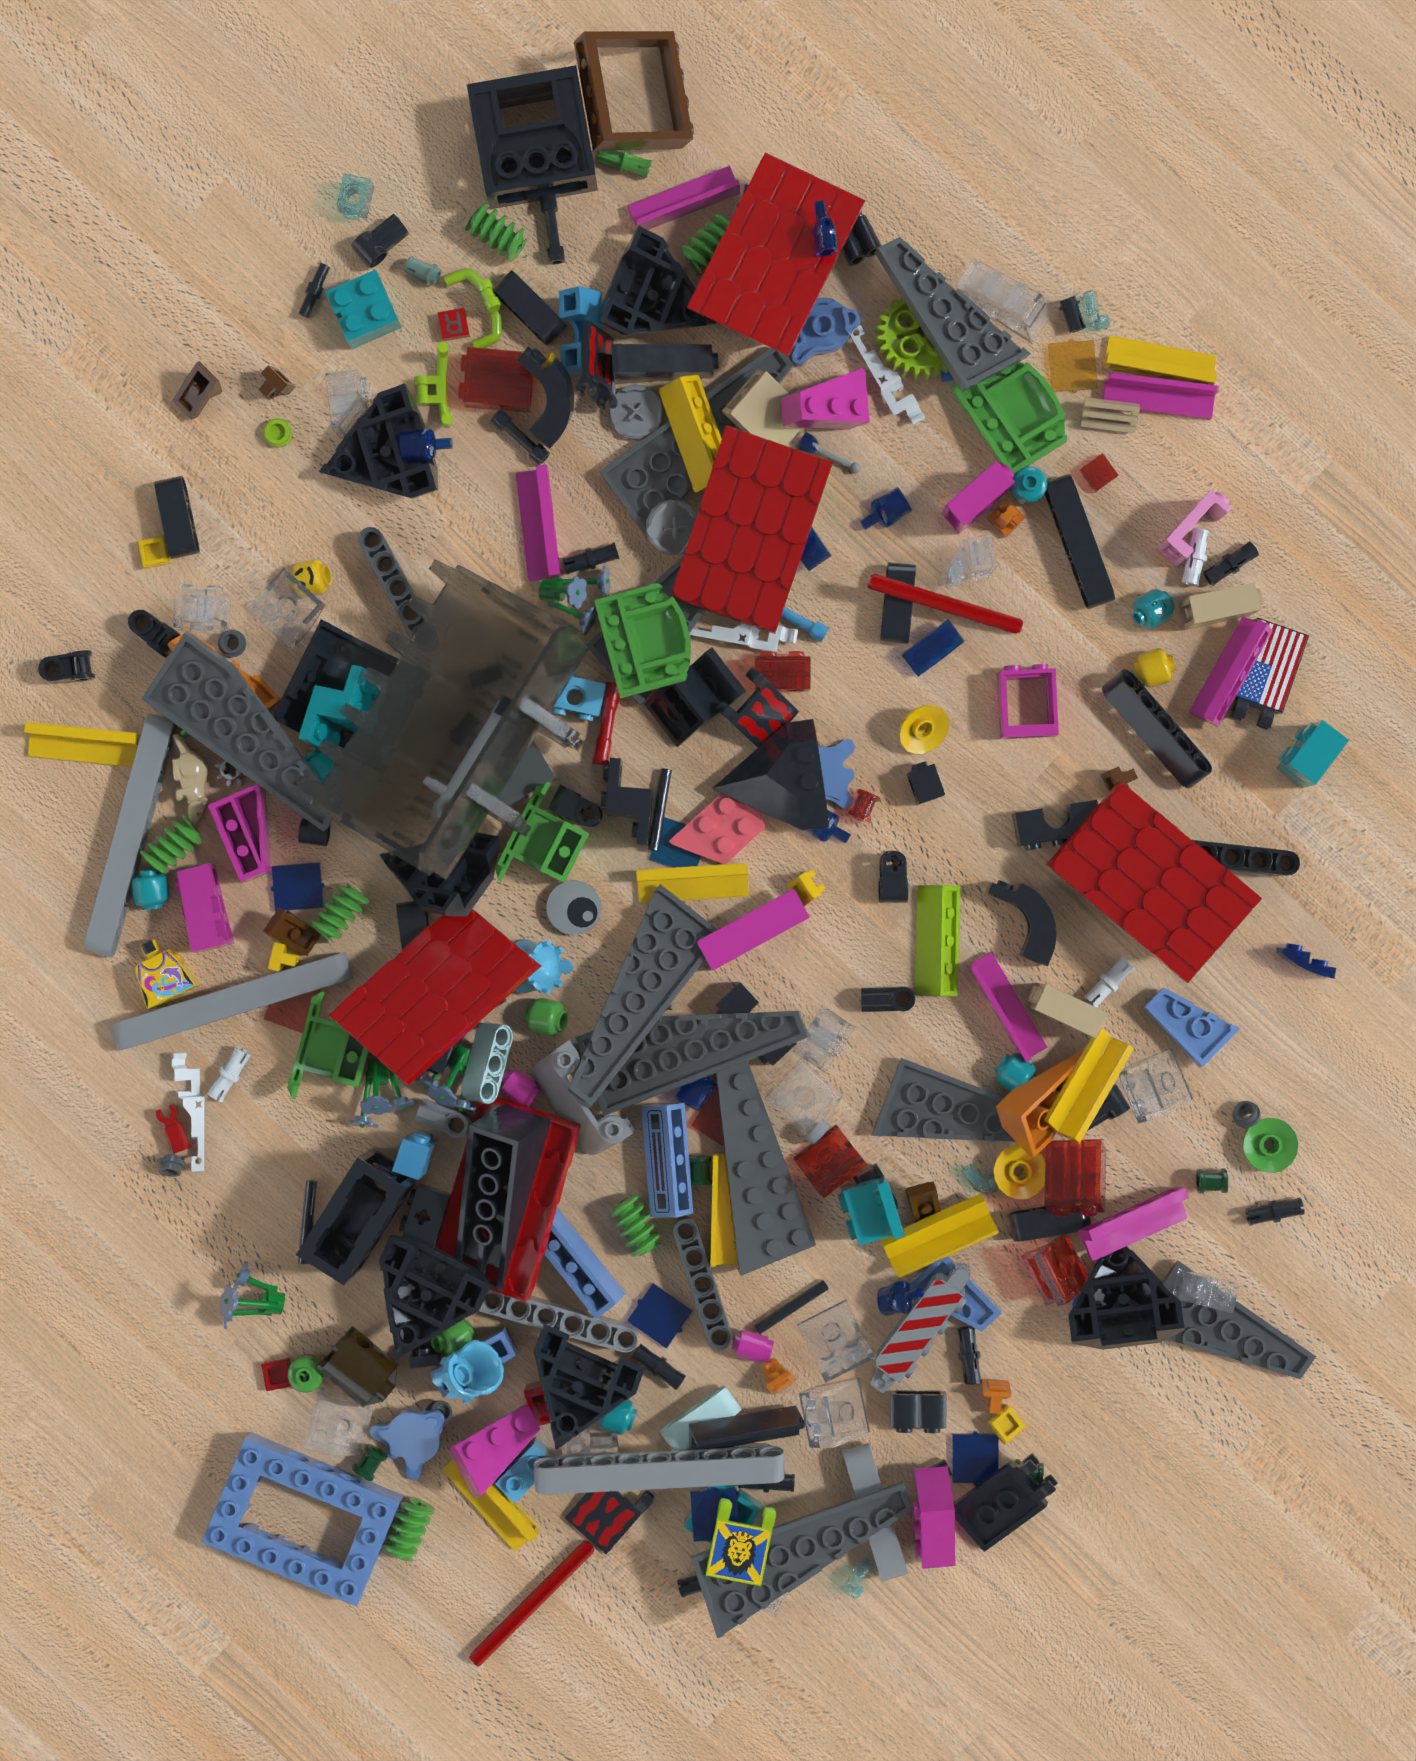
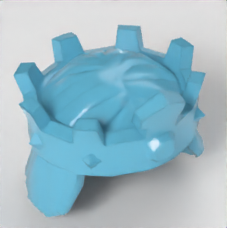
M521 939L515 943L542 965L515 989L519 993L525 994L539 991V993L551 994L550 989L554 987L560 988L563 985V982L559 980L562 972L569 974L574 968L570 960H563L562 962L560 954L564 950L561 946H552L551 941L535 943L532 940Z
M472 1340L466 1343L463 1348H460L459 1351H452L451 1355L441 1359L440 1364L443 1365L442 1372L435 1373L432 1382L438 1387L445 1384L449 1390L446 1396L450 1399L458 1397L463 1399V1404L469 1403L473 1398L479 1395L491 1394L499 1387L504 1375L502 1360L490 1345L483 1341Z

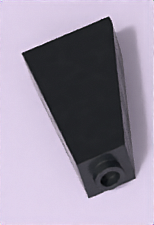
M611 344L615 384L673 381L679 377L699 375L700 379L713 378V370L719 369L718 352L712 353V344Z

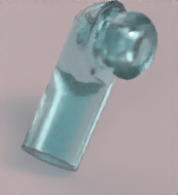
M1086 291L1083 294L1084 308L1092 329L1095 331L1108 329L1110 324L1109 316L1099 314L1096 291Z
M972 1163L961 1170L974 1190L989 1193L999 1190L994 1180V1175L979 1174Z
M863 1558L851 1571L845 1584L846 1593H850L854 1599L863 1594L864 1587L860 1583L875 1568L874 1563L869 1558Z

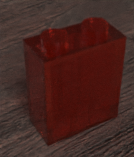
M467 347V355H462L461 372H465L464 382L459 383L458 397L463 399L462 402L465 408L502 409L503 411L531 413L534 376L517 361L522 351Z
M1102 1139L1081 1140L1080 1143L1073 1140L1051 1141L1046 1146L1044 1205L1048 1212L1059 1217L1068 1216L1069 1213L1095 1216L1097 1212H1105L1106 1147Z

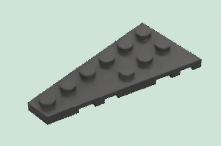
M901 237L878 247L874 252L962 392L1026 359L1031 354L1024 347L1021 349L1011 340L1012 336L1005 330L1002 332L990 322V317L959 289H953L945 281L946 277L940 272L935 273L926 265L925 259Z
M900 1058L871 1134L872 1136L1016 1142L1002 1127L996 1106L1005 1097Z
M1177 1260L1162 1281V1284L1181 1301L1185 1326L1184 1331L1167 1340L1298 1379L1303 1377L1316 1358L1307 1349Z

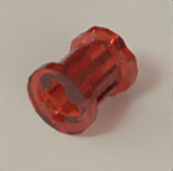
M858 789L856 792L858 794L852 810H849L847 815L870 824L871 812L875 803L879 802L880 797Z

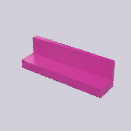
M727 166L628 205V210L636 228L641 226L649 230L740 194V183L735 179L731 167Z
M1109 373L1104 380L1102 399L1140 404V412L1211 420L1215 395L1219 392V386Z
M547 464L538 465L536 470L516 473L527 574L530 582L540 581L544 578H561L549 471Z
M1246 617L1241 618L1189 710L1191 715L1217 728L1219 727L1272 633V629L1267 623L1259 619L1255 622Z
M792 889L698 940L697 944L713 971L810 917L796 891Z
M989 952L967 965L1009 1039L1025 1062L1030 1061L1032 1056L1048 1048L993 953Z
M1173 1187L1079 1229L1078 1231L1090 1260H1097L1187 1219L1188 1216L1182 1203L1183 1200L1189 1198L1185 1187Z

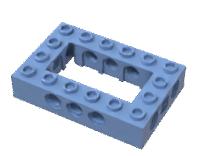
M250 1432L242 1443L202 1543L357 1607L404 1495ZM259 1476L273 1480L363 1518L343 1566L341 1561L334 1556L329 1558L310 1550V1546L305 1545L302 1547L285 1540V1536L281 1534L276 1536L261 1530L257 1524L247 1523L239 1527L244 1514L250 1507L249 1500L260 1483L261 1478Z

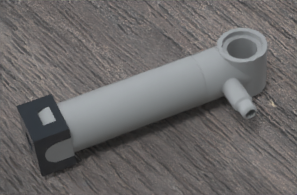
M500 695L490 711V717L448 785L446 786L429 776L425 777L423 784L440 795V798L433 805V815L439 822L455 825L462 820L464 811L515 727H519L529 710L507 696ZM447 803H452L455 807L454 815L450 818H445L442 814V808Z

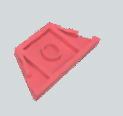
M722 793L669 842L692 853L721 864H726L765 829V824L760 811Z

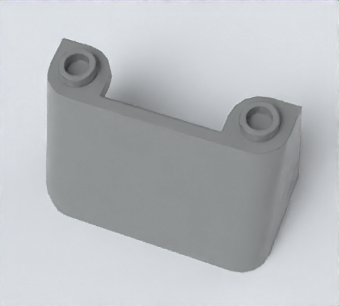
M571 1038L539 1060L532 1069V1076L559 1117L581 1124L577 1144L589 1155H596L632 1135L635 1127L628 1117L622 1119L616 1115H606L597 1121L589 1108L568 1091L571 1082L567 1076L578 1067L580 1062L578 1054L580 1049L575 1040Z

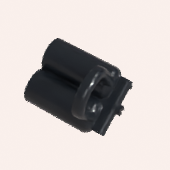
M862 211L841 250L849 266L859 264L865 257L875 256L874 252L878 247L882 246L867 216L862 214Z

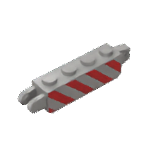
M957 1263L948 1276L943 1272L933 1275L877 1350V1357L875 1359L877 1369L870 1380L872 1387L884 1393L896 1381L900 1383L904 1377L910 1378L917 1368V1364H915L920 1355L925 1357L934 1344L931 1342L937 1333L939 1335L943 1334L950 1323L947 1319L953 1311L958 1313L966 1302L964 1287L970 1279V1269L967 1264Z

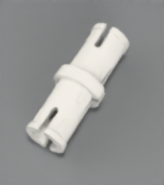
M1192 529L1190 547L1194 551L1186 559L1185 570L1181 580L1182 584L1199 586L1202 566L1207 560L1205 552L1210 535L1208 530Z
M1121 957L1106 974L1102 973L1099 977L1100 981L1083 997L1090 1001L1089 1003L1092 1006L1098 1007L1112 991L1116 992L1118 990L1119 983L1135 968L1131 964L1129 965L1125 958Z
M236 1046L225 1066H221L218 1070L220 1074L207 1092L213 1099L217 1100L218 1098L219 1102H223L233 1083L238 1082L240 1079L239 1074L252 1056L244 1048L240 1050L241 1047Z

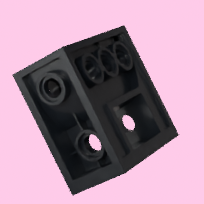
M576 65L466 84L484 188L490 210L540 201V197L545 195H555L556 198L598 191ZM554 99L557 119L504 128L501 108Z
M374 1148L363 1153L353 1163L296 1253V1256L340 1284L346 1285L361 1270L417 1179L393 1172L392 1169L395 1162Z

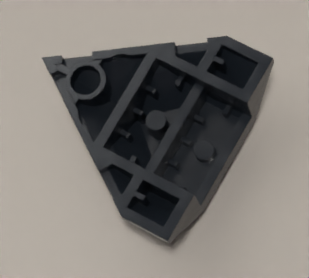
M638 226L617 265L600 307L598 323L622 335L716 325L718 322L687 308L696 290L695 286L680 263H676L670 254L669 246L664 238Z
M404 383L379 392L373 399V404L364 415L360 416L335 449V454L319 470L323 474L411 499L437 491V464L422 415L407 385Z
M814 719L785 723L718 782L712 790L732 797L740 803L790 824L801 831L829 827Z
M473 832L465 834V839L450 842L449 838L408 847L406 852L391 856L390 852L379 855L422 911L444 916L467 917L494 879L500 838L499 836Z
M390 1235L379 1259L380 1271L383 1273L385 1285L383 1290L390 1333L393 1334L395 1360L456 1325L468 1316L478 1312L492 1284L474 1266L424 1241Z
M1127 1246L1097 1260L1081 1290V1295L1075 1307H1072L1068 1315L1072 1344L1101 1350L1160 1343L1185 1330L1181 1301L1162 1284V1281Z
M544 1324L534 1348V1355L555 1449L558 1450L637 1393L645 1368L621 1357L611 1362L567 1342L569 1334Z

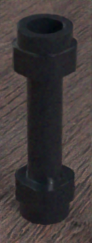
M545 195L540 197L542 214H545L549 248H547L549 264H562L565 262L564 248L560 246L556 219V212L558 211L555 195Z
M502 409L498 410L490 421L500 431L505 430L530 453L529 457L538 465L543 464L549 457L550 452L540 443L538 445L514 425L511 422L512 418Z

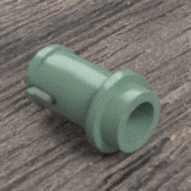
M413 256L408 258L405 265L407 268L404 269V272L426 280L428 285L431 283L436 285L442 272L437 264L430 265Z

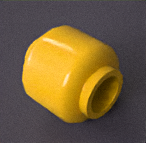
M1162 648L1141 653L1137 658V662H1134L1138 680L1148 688L1170 682L1172 680V671L1177 670L1173 655H1167Z

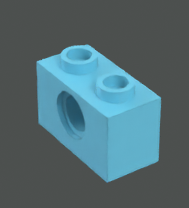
M551 672L545 706L550 707L551 713L566 715V711L577 713L576 718L593 721V717L600 718L606 684ZM578 690L583 694V700L580 704L571 705L568 702L567 697L571 691Z
M536 1437L501 1473L495 1485L516 1503L534 1484V1461L544 1457L556 1456Z

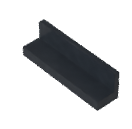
M795 1405L690 1423L689 1448L690 1450L728 1448L799 1435V1429L805 1428V1421Z

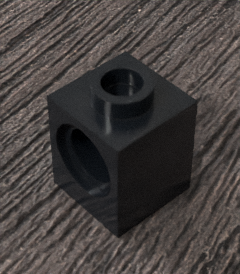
M924 761L911 766L912 772L907 773L906 776L917 805L945 796L935 764L928 766L927 762Z

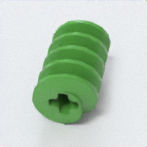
M484 203L471 216L465 231L471 229L473 237L480 235L482 243L489 241V247L492 250L498 248V254L501 256L507 254V260L512 262L526 244L527 239L523 238L525 229L521 228L515 233L516 223L514 221L505 226L507 217L504 215L497 220L498 210L494 209L488 214L489 204Z
M719 214L713 215L714 223H705L706 231L702 229L697 231L698 239L695 237L689 239L690 246L683 245L681 247L683 256L688 264L700 275H703L700 267L704 266L707 268L709 264L708 259L712 258L730 223V220Z
M181 814L184 821L183 824L173 821L174 832L168 828L164 829L167 835L166 839L159 835L156 836L158 846L150 842L147 844L150 853L140 850L144 859L154 869L164 874L169 872L167 864L173 867L178 864L176 857L180 859L186 857L184 849L188 852L194 850L192 842L198 845L203 842L197 828L183 814Z
M347 883V887L337 886L341 893L340 896L333 893L330 894L334 901L333 904L323 903L327 910L326 913L316 912L320 918L319 922L312 919L309 921L316 931L333 943L334 941L331 937L337 939L342 937L338 928L348 930L349 926L345 919L352 922L356 920L352 911L358 913L363 911L359 902L364 904L370 902L366 896L349 883Z
M634 1194L612 1206L614 1211L609 1215L610 1218H620L615 1224L616 1228L625 1227V1230L620 1234V1237H630L625 1246H635L636 1249L630 1254L631 1257L641 1256L663 1243H655L660 1237L659 1233H649L654 1228V1224H644L649 1218V1214H639L644 1205L643 1203L634 1204L639 1197L638 1194Z
M409 1497V1502H400L399 1504L405 1510V1513L396 1512L395 1514L401 1522H392L391 1527L397 1532L387 1533L386 1537L393 1541L392 1544L383 1543L382 1547L392 1556L412 1562L414 1561L412 1557L416 1556L418 1552L416 1546H419L422 1542L420 1536L425 1535V1526L430 1523L431 1519L428 1515H432L435 1508L421 1499Z

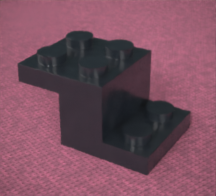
M712 647L689 666L686 681L661 687L644 705L676 747H679L695 732L721 714L716 710L721 701L730 706L746 690Z
M610 758L609 764H604L603 780L608 782L607 792L602 791L600 808L605 810L607 816L638 818V822H633L632 840H637V846L649 847L653 790L621 787L623 761L621 758Z

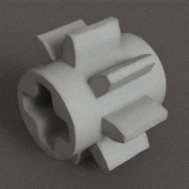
M226 760L222 764H215L221 772L217 779L222 780L226 778V786L231 787L233 781H236L239 785H244L242 779L245 774L238 769L235 770L236 776L228 774L231 770V764Z

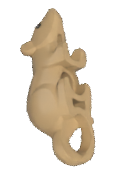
M180 734L171 735L175 749V759L172 760L174 780H179L181 788L176 789V799L179 801L186 798L188 802V818L195 825L211 801L209 797L205 796L208 766L201 755L187 746Z

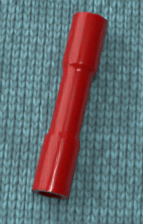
M605 682L606 688L602 702L599 732L595 741L592 763L604 766V764H609L612 746L611 738L620 698L617 684L614 682Z

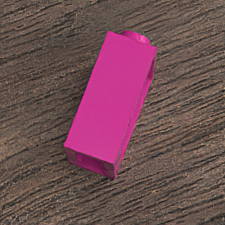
M996 461L949 501L941 514L956 532L960 534L1010 490L1015 483L1012 479L1014 477L1013 472L1007 465H1000Z
M1034 664L1032 669L1021 670V665L1004 666V671L997 673L1000 739L1056 737L1059 735L1056 668L1048 669V664ZM1046 678L1048 724L1009 726L1006 680Z

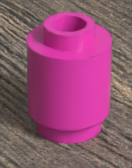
M517 1068L513 1072L508 1069L502 1077V1088L500 1091L519 1105L524 1104L529 1107L541 1091L536 1086L537 1083Z
M743 1329L741 1334H735L731 1349L736 1350V1357L760 1364L762 1361L768 1363L774 1341L768 1340V1336Z

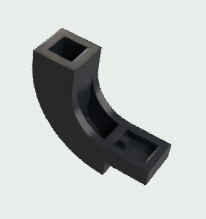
M527 346L517 358V361L539 380L544 387L547 397L545 411L532 424L529 431L550 449L561 437L572 417L574 388L566 368L557 357L548 365L545 362L546 357L535 348L532 350Z
M998 880L997 884L989 883L986 894L1014 905L1022 912L1026 919L1027 936L1019 955L1043 966H1048L1055 949L1057 934L1055 920L1046 901L1034 889L1023 883L1018 885L1016 892L1012 891L1013 885Z

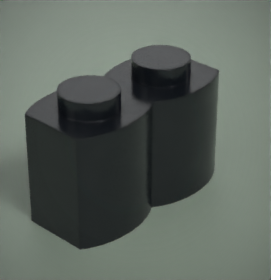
M890 1391V1427L896 1428V1432L911 1433L913 1428H923L925 1433L934 1434L940 1433V1429L946 1428L947 1395L945 1391Z

